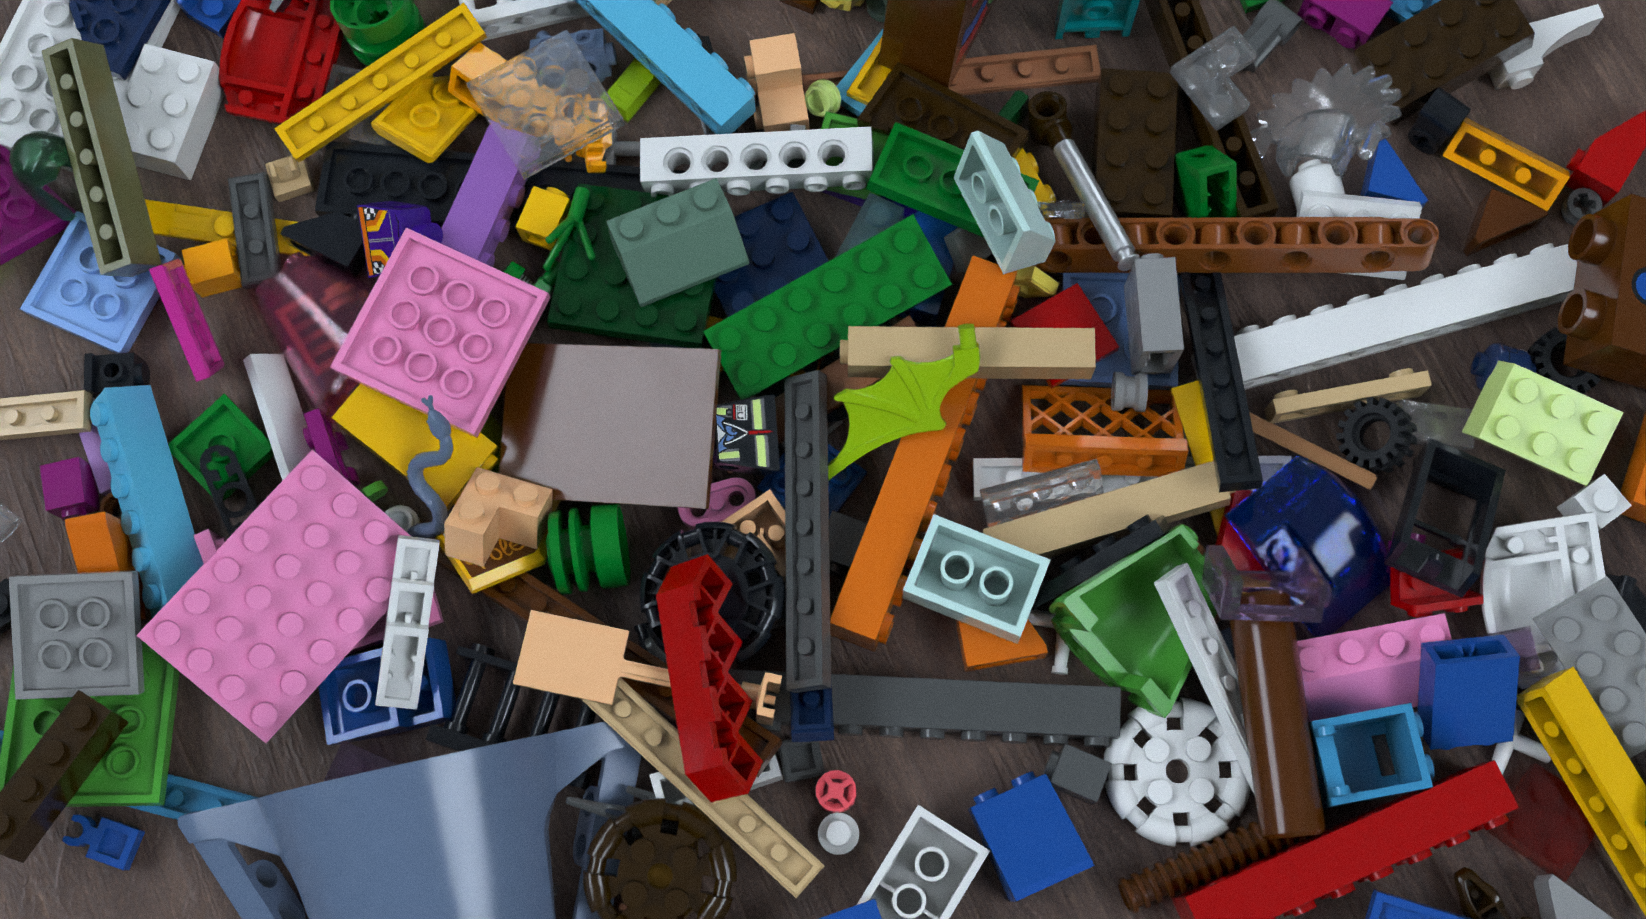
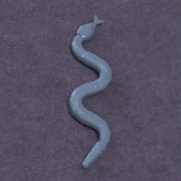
M430 395L428 400L422 398L421 401L429 408L428 420L426 422L435 438L439 439L440 448L438 451L416 454L410 460L407 470L409 485L414 493L429 507L433 518L431 522L418 523L408 529L407 533L409 535L420 538H432L443 533L444 523L448 518L446 505L425 481L423 476L424 468L445 464L451 458L453 452L450 423L439 411L434 409L432 405L433 396Z

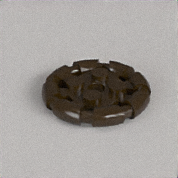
M652 798L626 806V811L615 819L610 817L600 827L587 851V854L590 855L588 870H583V885L591 912L596 911L600 919H644V917L650 919H680L679 915L684 914L691 906L697 915L696 919H724L734 899L730 896L732 882L737 881L736 859L729 839L724 840L716 829L718 825L698 807L684 801L682 805L666 802L667 798ZM663 819L679 822L677 834L661 831ZM636 826L643 836L630 844L624 833ZM703 838L710 850L699 857L691 844ZM607 859L620 860L617 875L605 873ZM658 863L666 864L673 873L672 881L664 887L653 885L648 877L649 869ZM703 875L716 879L713 892L700 890ZM621 893L622 900L628 908L618 914L610 900Z

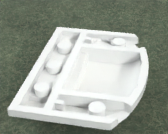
M1595 512L1494 527L1490 535L1492 538L1486 549L1481 570L1480 594L1484 595V604H1481L1488 636L1505 635L1520 655L1518 687L1521 689L1530 687L1545 676L1565 670L1536 626L1533 618L1605 577Z

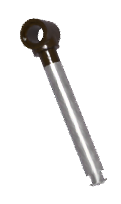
M1044 91L1034 95L1028 104L1029 134L1031 139L1038 144L1051 147L1114 261L1119 262L1118 269L1121 271L1132 269L1134 260L1140 259L1138 254H1133L1135 248L1071 137L1072 125L1067 118L1065 98L1053 91Z

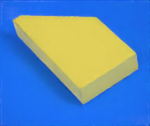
M1036 266L1017 270L1014 285L1021 287L1018 296L1032 298L1056 295L1059 282Z

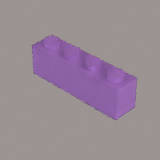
M490 122L443 224V240L441 244L491 267L494 266L495 256L493 254L498 243L504 242L510 229L509 218L514 208L518 209L523 202L525 196L524 185L529 174L534 175L539 166L540 154L533 137Z

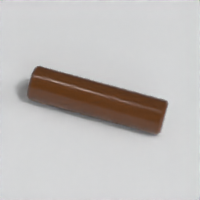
M1266 590L1233 596L1227 602L1260 836L1265 840L1321 835L1326 830L1290 595L1283 590Z

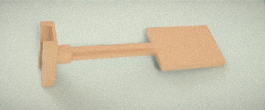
M531 610L513 680L514 685L607 705H613L620 678L671 688L668 669L624 659L630 631ZM765 672L761 685L745 681L742 682V685L739 684L753 700L750 709L756 710V723L773 725L775 709L764 707V703L769 705L775 704L776 696L767 695V691L779 694L782 681L781 675Z

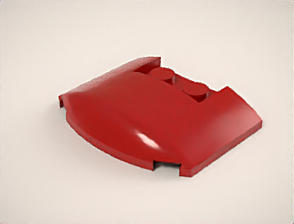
M272 0L240 1L229 22L220 56L219 80L220 86L224 88L228 105L224 104L228 114L280 125L329 92L344 36L330 11V0H292L284 12L274 13L269 9Z

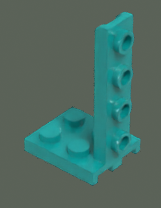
M1059 0L1054 24L1055 39H1063L1064 32H1084L1085 38H1099L1100 31L1121 30L1122 37H1128L1140 0Z

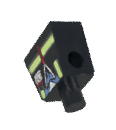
M765 395L717 405L713 469L767 476L780 471L775 395Z

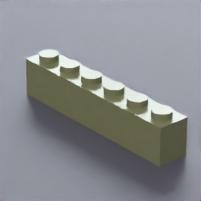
M70 38L42 50L45 68L100 275L133 277L149 271L150 268L161 265L159 251L104 45Z

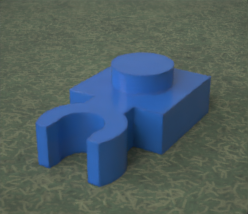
M72 815L71 820L79 822L83 826V832L78 838L64 836L62 841L65 844L75 847L90 845L85 857L121 870H130L145 834L144 830L106 817L101 818L97 827L96 822L89 816Z

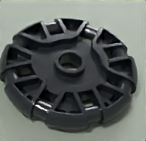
M703 522L696 524L695 529L687 532L680 530L671 535L657 548L652 555L655 559L648 573L644 572L640 587L641 613H645L649 625L646 626V629L655 644L665 653L656 594L663 583V578L669 566L672 567L708 554L733 583L718 613L743 641L734 661L739 659L743 662L752 657L768 642L773 635L769 631L775 619H780L784 604L783 578H778L774 566L777 564L773 553L759 537L752 532L745 534L737 530V525ZM701 544L703 553L691 557L690 547ZM730 545L739 549L734 560L723 556ZM759 571L762 583L751 586L747 574ZM751 606L761 610L754 625L745 621L751 614Z

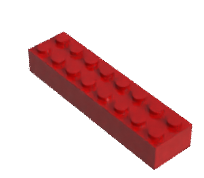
M1495 760L1473 765L1433 782L1432 788L1401 796L1329 828L1321 835L1309 837L1303 842H1298L1291 847L1284 848L1280 852H1275L1268 857L1248 864L1245 867L1176 896L1171 900L1180 919H1276L1275 917L1281 914L1284 917L1293 915V917L1316 908L1317 905L1314 901L1316 898L1320 897L1321 900L1330 897L1331 899L1341 897L1356 890L1353 884L1354 881L1358 880L1359 883L1368 880L1370 882L1379 880L1394 873L1392 864L1400 866L1408 863L1411 865L1432 856L1430 847H1433L1434 850L1444 846L1449 848L1470 839L1471 836L1468 830L1473 833L1482 829L1486 831L1509 821L1506 813L1518 809L1519 806Z

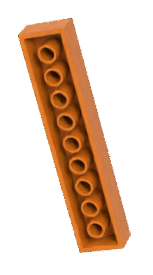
M973 255L945 327H958L962 324H974V327H1006V321L1010 322L1018 301L1017 297L1021 289L1020 286L1014 285L1018 271L1003 275L998 264ZM966 378L946 393L940 406L941 416L947 423L944 429L901 437L831 615V636L873 652L876 651L879 642L886 645L894 625L895 615L890 614L893 605L900 607L903 602V588L908 578L904 575L907 568L912 569L923 542L919 538L921 532H927L933 515H936L938 503L933 501L936 495L942 498L950 479L949 474L952 466L948 465V461H957L966 429L961 427L963 424L970 426L978 405L977 401L980 393L975 391L976 389L983 391L988 379Z

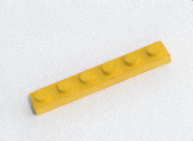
M463 2L274 129L295 160L300 163L474 47L477 43L486 39L487 36Z

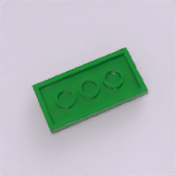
M895 122L868 181L866 190L984 237L954 180V175L964 150ZM1021 173L1027 188L1035 192L1039 180Z

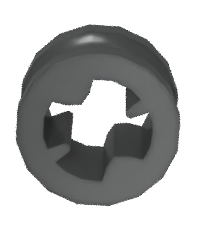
M1578 188L1565 198L1561 204L1560 211L1564 220L1570 225L1575 226L1584 215L1594 214L1601 210L1602 201L1595 191L1588 188ZM1577 201H1581L1582 207H1588L1589 210L1585 214H1582L1581 208L1574 207Z

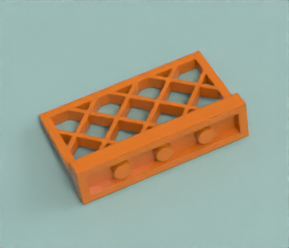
M1022 385V472L1161 477L1185 469L1188 442L1187 439H1184L1182 423L1171 390L1148 389L1145 412H1136L1133 408H1130L1124 414H1120L1118 411H1112L1111 406H1109L1111 405V388L1056 386L1051 389L1049 386ZM1031 399H1045L1053 405L1042 412L1031 404ZM1074 401H1086L1092 407L1081 413L1070 404ZM1153 403L1170 404V410L1161 416L1149 406ZM1060 411L1073 419L1064 427L1052 419ZM1101 412L1113 422L1102 428L1092 421L1091 418ZM1139 413L1152 422L1144 430L1130 421ZM1040 425H1044L1054 434H1034L1032 431ZM1082 426L1094 436L1073 435L1072 432ZM1121 427L1134 437H1118L1111 434ZM1162 429L1173 438H1154L1151 435Z

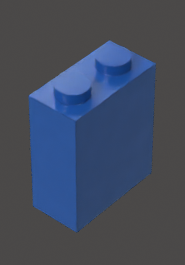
M1505 635L1421 643L1417 713L1420 715L1423 723V738L1430 750H1450L1455 747L1472 745L1490 746L1495 743L1513 741L1520 655Z

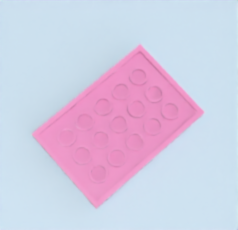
M312 449L136 636L263 742L267 743L387 612L398 535H411Z

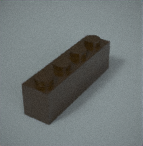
M78 690L0 792V854L21 863L25 862L129 723L127 720L82 691Z

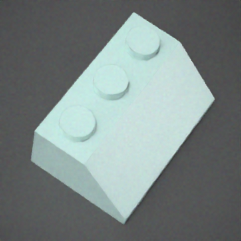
M980 131L972 132L954 175V180L1003 275L1045 262L1056 241L1054 230L1051 224L1044 220L1038 208L1034 192L1027 188L1021 176L1017 160L1010 156L1004 143Z

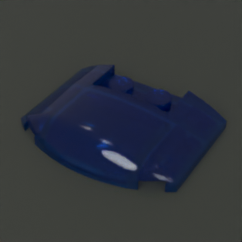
M1296 456L1265 481L1261 489L1254 490L1224 516L1277 588L1290 595L1292 608L1314 638L1332 635L1389 587L1390 566L1384 564L1388 552L1382 535L1373 517L1357 495L1329 470L1307 462L1308 459Z

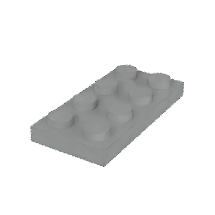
M1606 576L1534 617L1533 621L1563 667L1567 669L1574 666L1630 759L1646 750V633L1612 581Z

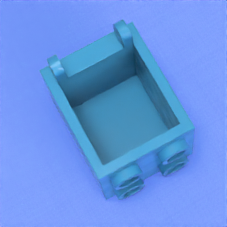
M1411 703L1310 722L1323 809L1408 794L1433 787L1431 781L1435 776L1433 762L1428 754H1424L1420 739L1424 734L1423 723L1420 715L1417 712H1413ZM1385 734L1395 774L1382 777L1371 736Z

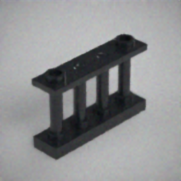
M472 643L471 649L458 646L456 654L471 662L450 721H445L443 727L430 725L425 740L456 751L507 742L504 735L521 686L513 684L517 663L494 657L496 650L481 644ZM488 666L508 672V676L488 733H483L482 739L467 735L469 728L466 727V723L485 668ZM544 691L529 737L548 733L560 694ZM584 702L575 728L594 723L596 713ZM584 771L568 785L586 790L589 787L592 775Z

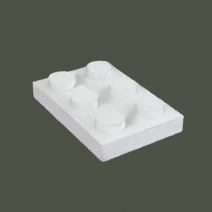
M1301 190L1296 217L1420 218L1422 206L1420 202ZM1407 271L1341 274L1405 280Z

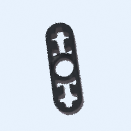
M215 445L207 448L201 455L200 469L229 536H231L242 522L233 526L230 518L241 517L251 509L254 511L259 505L235 451L225 445ZM217 451L221 457L229 456L231 463L225 466L228 476L231 477L237 473L240 481L229 482L223 485L219 490L215 485V481H221L223 478L218 469L210 470L208 463L213 461L212 454ZM239 488L245 492L247 503L242 510L232 511L224 505L223 497L227 490Z

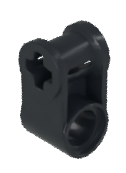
M1439 87L1417 115L1418 119L1408 132L1409 141L1421 152L1435 154L1447 137L1450 138L1471 111V108Z

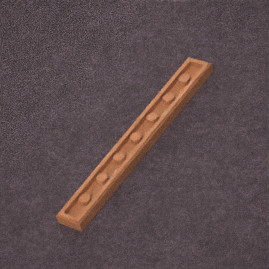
M1097 45L965 58L949 89L964 96L1098 82L1101 71ZM848 71L802 75L804 96L813 82L826 79L837 86Z

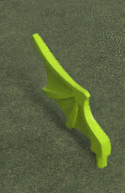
M974 324L958 326L960 345H953L952 355L933 362H912L905 360L902 356H892L889 360L892 367L880 381L862 389L846 388L834 395L835 401L843 402L847 410L849 431L842 450L837 457L828 463V480L832 479L866 453L885 443L911 434L938 431L945 428L947 423L942 418L940 412L943 398L952 387L979 370L981 355L979 343L976 342Z

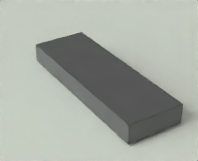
M262 172L228 178L242 287L247 290L284 283L268 174Z

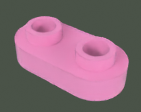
M737 477L711 483L709 509H706L702 516H694L692 514L693 508L678 507V513L682 522L691 529H695L698 523L722 522L756 499L755 490L747 480ZM733 495H742L744 502L740 506L731 505L730 499Z

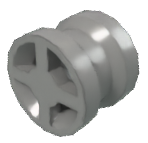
M1114 372L1111 385L1112 411H1121L1125 407H1131L1136 412H1145L1148 397L1147 373L1126 376L1123 372Z

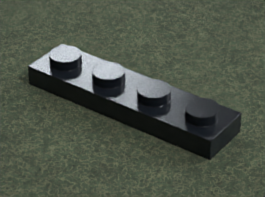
M1149 514L1127 526L1131 533L1128 536L1117 541L1115 536L1111 535L1092 547L1096 553L1085 561L1081 559L1080 555L1070 559L1058 567L1062 574L1051 581L1045 575L1031 611L1170 531L1171 527L1164 515L1153 521Z

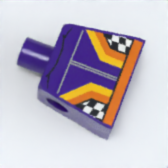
M396 201L357 205L368 278L380 276L405 228L411 229L439 243L443 240V231L437 223H431L430 210L427 206Z

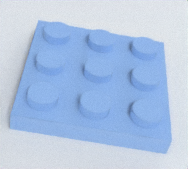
M76 211L20 310L27 315L119 354L130 351L160 295L150 271L133 277L100 275L85 215ZM157 245L162 264L178 258L181 260L176 253Z

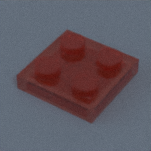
M1537 763L1531 764L1512 793L1519 808L1506 813L1509 821L1490 829L1488 833L1547 873L1554 874L1564 882L1570 877L1596 833L1566 783Z

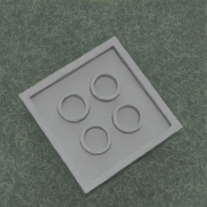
M138 570L15 575L9 577L15 700L73 697L78 690L88 696L137 695L145 692L142 640L136 636L141 631Z

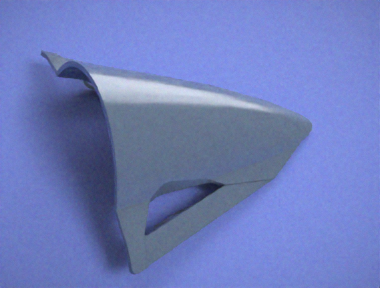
M604 721L417 760L302 786L239 803L190 812L180 816L177 822L189 844L193 843L241 919H305V910L309 919H556L549 821L558 792L596 761L601 760L602 765L598 786H589L583 795V799L628 806L633 803L634 796L628 794L626 788L628 786L636 787L642 755ZM580 809L573 844L574 862L582 867L572 919H600L596 911L592 913L588 906L583 885V870H588L590 855L587 854L590 843L608 818ZM611 809L605 810L607 813L616 816H620L624 813L621 811ZM235 843L280 856L296 884L304 908L275 864L262 859L248 865L235 846ZM607 859L605 873L617 875L620 860ZM615 897L610 900L612 905L614 904Z

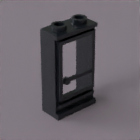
M1429 438L1413 462L1414 467L1390 550L1384 564L1462 598L1481 574L1506 470L1433 438ZM1426 480L1476 500L1466 541L1457 534H1449L1416 519ZM1413 526L1449 541L1452 547H1463L1461 560L1410 538Z

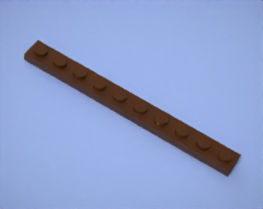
M441 549L438 553L437 564L462 580ZM527 572L479 591L527 624L531 610L608 626ZM628 639L624 654L625 660L668 669L666 663ZM621 678L654 709L677 723L671 688ZM746 716L738 733L763 760L756 776L759 777L782 745V741L779 737Z

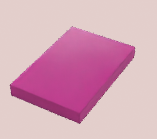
M178 258L150 268V274L196 382L211 377L222 369L225 364L182 261Z

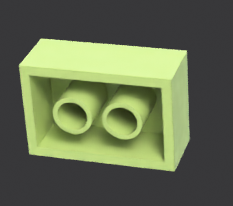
M1498 360L1476 401L1462 433L1567 480L1588 486L1624 412L1515 363Z

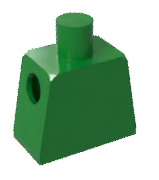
M1203 146L1177 153L1174 159L1175 198L1187 218L1237 217L1236 162L1213 146Z

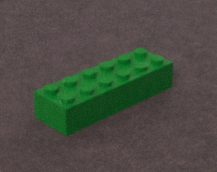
M912 214L703 332L712 349L721 350L720 363L740 399L745 400L839 349L840 340H848V326H880L949 288L952 283L915 216Z

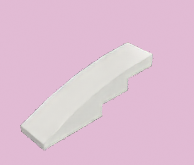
M398 535L377 686L376 706L417 710L429 632L439 540Z

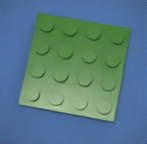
M142 642L145 692L137 695L90 696L129 723L66 807L165 805L180 672L145 642ZM14 665L0 754V792L72 699V697L15 700Z

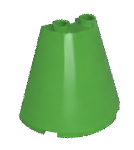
M1184 524L1173 527L1170 531L1056 598L1049 607V611L1052 614L1056 613L1051 619L1055 630L1073 654L1093 674L1109 687L1115 685L1116 687H1121L1122 691L1130 692L1128 701L1162 718H1166L1171 712L1192 667V663L1154 582L1174 567L1188 563L1214 618L1231 584V581L1221 571L1223 569L1222 564L1211 554H1201L1198 551V536L1191 528Z

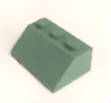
M717 178L606 221L611 242L640 307L749 264L733 212Z

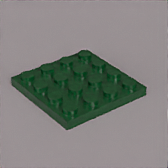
M578 183L577 187L587 188L591 192L583 222L596 258L594 260L588 259L578 230L574 227L563 248L547 319L549 328L703 349L705 341L703 331L707 329L717 277L640 307L613 247L606 222L669 197V195L657 194V197H652L651 193Z

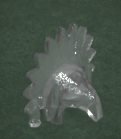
M1349 63L1343 65L1333 77L1325 68H1320L1316 72L1312 83L1300 78L1294 79L1292 82V94L1276 93L1272 95L1271 99L1276 108L1260 111L1256 115L1258 121L1263 126L1252 130L1250 133L1259 157L1262 161L1270 143H1274L1277 145L1276 162L1286 177L1292 176L1297 163L1301 160L1304 162L1320 160L1321 164H1331L1335 175L1340 176L1343 181L1348 164L1357 150V155L1361 159L1370 160L1373 158L1380 139L1391 136V130L1385 123L1395 120L1402 115L1398 106H1392L1393 103L1402 98L1400 89H1388L1393 82L1389 74L1374 78L1375 70L1373 66H1367L1353 75V70Z

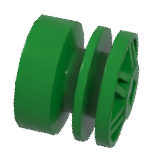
M330 0V11L344 33L351 49L358 60L367 66L426 28V24L414 0Z
M620 504L593 505L590 512V524L584 525L579 510L571 508L569 510L568 527L561 510L550 511L548 534L546 535L547 557L551 573L561 595L572 593L573 575H575L578 589L581 592H587L590 584V573L596 572L598 581L603 589L630 585L629 548Z

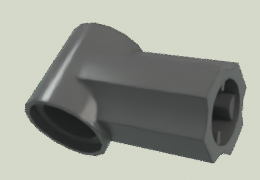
M1268 0L1254 18L1251 27L1231 47L1229 55L1234 60V64L1243 71L1254 73L1278 45L1282 47L1290 40L1302 24L1303 19L1279 0Z

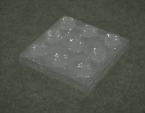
M567 29L466 83L470 94L523 180L625 125L622 115Z

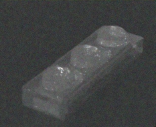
M1097 459L979 490L984 517L988 527L1104 493L1101 468Z

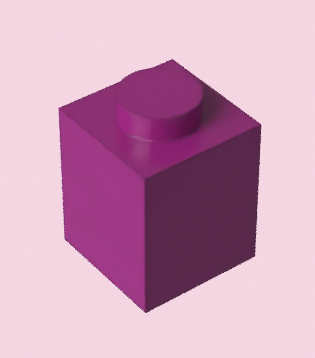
M80 457L40 465L45 510L65 521V519L100 511L97 483L90 463Z

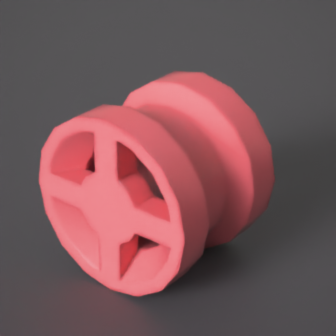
M831 770L819 778L816 785V798L825 811L843 813L854 804L857 797L856 784L849 774L840 770Z

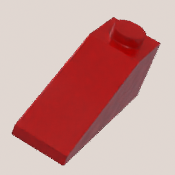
M1646 110L1597 137L1585 150L1578 148L1565 166V168L1570 170V178L1565 185L1573 190L1588 188L1595 191L1600 196L1602 206L1604 207L1619 193L1646 148Z

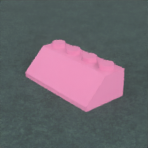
M1445 613L1297 641L1309 722L1411 703L1412 708L1418 707L1421 643L1452 640Z

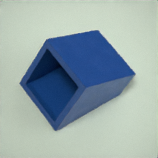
M1033 771L1011 780L1013 788L1006 792L998 794L996 788H993L973 797L976 805L968 809L984 847L990 850L988 856L1009 902H1016L1094 866L1048 776L1043 774L1036 778Z

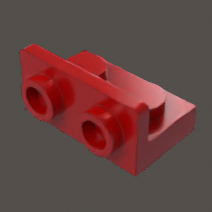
M1463 548L1441 551L1461 560ZM1390 567V605L1406 610L1408 616L1416 618L1433 616V611L1438 610L1461 613L1468 611V606L1484 604V595L1473 592L1470 589L1460 598Z

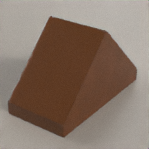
M1491 189L1479 203L1463 251L1467 257L1531 231L1549 214L1546 210L1533 203Z

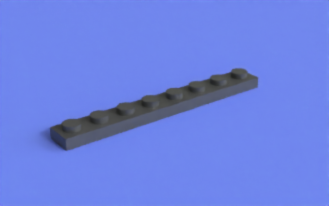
M820 370L785 378L786 690L793 693L831 688L827 375Z

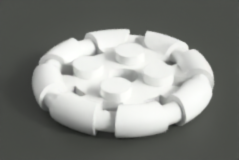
M1180 697L1179 701H1175L1171 712L1166 718L1149 713L1141 707H1137L1128 713L1129 719L1120 728V737L1118 739H1109V747H1106L1104 760L1112 763L1108 773V781H1105L1104 784L1110 802L1122 820L1124 818L1128 819L1137 828L1135 832L1155 843L1175 847L1176 843L1189 842L1190 846L1200 845L1226 832L1229 829L1227 824L1235 815L1240 817L1249 799L1251 787L1213 707L1194 699ZM1167 718H1180L1181 730L1167 731ZM1206 727L1218 737L1212 745L1205 738L1199 736ZM1141 730L1150 738L1143 748L1139 747L1133 740ZM1171 760H1179L1187 767L1188 776L1183 783H1174L1167 777L1166 766ZM1218 763L1231 764V778H1219ZM1124 765H1135L1134 781L1124 779ZM1144 796L1156 806L1148 816L1137 806ZM1213 796L1222 803L1215 813L1210 812L1204 806ZM1187 813V826H1175L1173 814Z

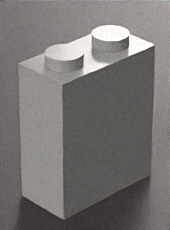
M1151 253L1134 260L1124 285L1131 375H1136L1137 373H1171L1184 350L1175 257L1163 258L1162 254Z

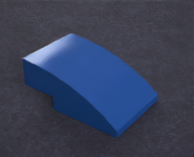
M427 638L417 710L375 705L382 648L344 658L318 686L327 745L332 746L367 740L450 721L456 705V698L446 640Z

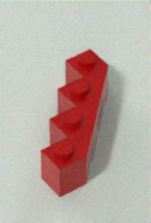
M706 554L672 566L656 594L685 775L710 802L749 794L763 760L738 733L753 700L728 673L743 641L719 615L718 611L733 583L713 559Z

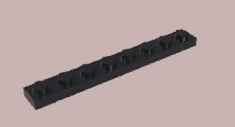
M1221 272L1179 273L1219 492L1261 489L1263 478Z

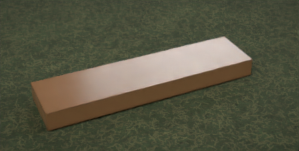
M1250 413L1254 433L1369 490L1372 489L1377 479L1375 474Z

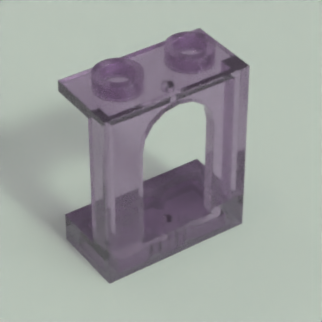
M1207 545L1201 582L1221 620L1322 623L1324 607H1328L1331 602V586L1329 582H1326L1319 571L1318 565L1313 562L1305 548H1298L1294 572L1237 570L1223 545ZM1283 590L1290 596L1302 601L1303 604L1299 606L1240 604L1242 592Z

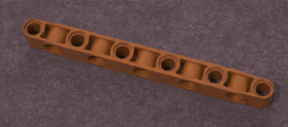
M1053 218L1045 220L1051 224L1056 241L1046 261L1033 265L1041 271L1054 273L1130 272V270L1121 271L1118 269L1119 262L1114 261L1090 218ZM1118 218L1135 248L1133 254H1138L1141 257L1146 254L1158 253L1162 254L1163 258L1175 257L1177 273H1378L1384 271H1421L1432 263L1439 237L1437 226L1433 222L1421 218Z

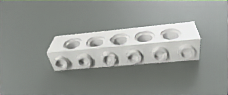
M871 127L640 138V183L644 191L651 193L652 197H657V194L671 196L717 178L723 192L736 196L747 195L750 191L757 190L782 194L789 189L804 188L810 192H821L826 190L827 187L840 186L848 190H860L866 187L874 170V141ZM831 157H841L844 159L837 166L825 164ZM800 158L805 160V163L798 168L787 166L793 159ZM763 160L767 162L762 169H749L750 165L755 161ZM719 162L728 163L726 169L721 172L711 171L712 167ZM681 164L690 165L689 169L682 174L673 173L674 169Z

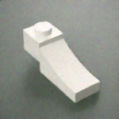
M1599 4L1529 23L1535 32L1532 48L1488 72L1495 90L1509 86L1511 89H1519L1530 84L1534 80L1535 74L1543 66L1544 62L1542 59L1566 43L1590 35L1604 18Z

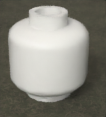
M1310 160L1301 164L1298 167L1299 171L1289 181V188L1296 210H1298L1301 190L1345 194L1337 167L1332 164H1321L1320 160Z

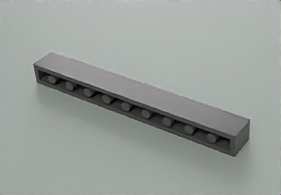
M729 669L728 673L741 685L743 681L761 685L765 672L781 675L782 681L779 694L767 691V695L776 696L775 704L769 705L764 703V707L775 709L773 725L758 724L770 732H781V725L791 726L790 691L786 690V672ZM831 674L834 728H838L839 735L862 736L863 729L879 730L880 737L903 738L904 731L920 732L921 739L944 740L945 733L961 734V740L969 742L986 741V735L1002 736L1003 743L1025 744L1027 743V737L1043 738L1044 745L1054 746L1068 744V739L1084 740V746L1096 748L1109 747V739H1118L1120 737L1121 687ZM749 709L746 716L756 722V710Z

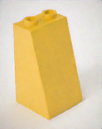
M359 384L331 417L340 429L407 480L408 464L416 454L438 451L440 448L439 439L435 438L426 422L428 415L362 384ZM451 426L450 436L453 442L451 458L443 465L424 468L423 476L425 481L440 496L447 507V511L456 504L476 467L491 471L499 460L495 456L498 452V446L481 432L475 438Z

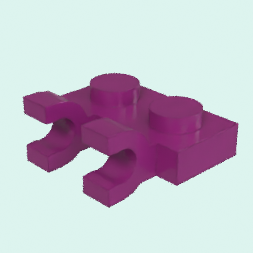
M319 408L304 413L308 427L303 428V434L309 448L315 450L319 456L352 485L361 484L356 469L347 467L341 451L349 449L345 435L333 429L330 418Z

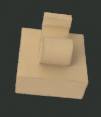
M290 155L265 163L274 197L278 202L315 191L306 159L299 163Z

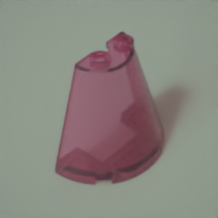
M296 252L285 261L283 269L273 279L268 278L257 287L255 295L259 298V310L312 409L319 408L330 418L333 425L335 421L331 417L348 399L347 393L358 382L334 372L330 366L371 293L373 286L314 256H304L301 252Z

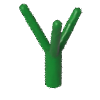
M575 188L567 218L546 237L545 240L548 244H551L556 239L557 241L543 265L544 270H550L574 227L578 230L588 259L594 260L596 258L583 222L591 193L587 188Z

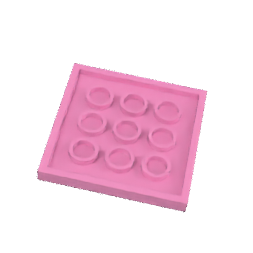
M405 228L330 368L334 372L428 415L429 408L422 403L421 399L426 398L428 400V396L432 395L434 409L439 411L449 421L450 426L477 438L551 297L544 290L411 229Z

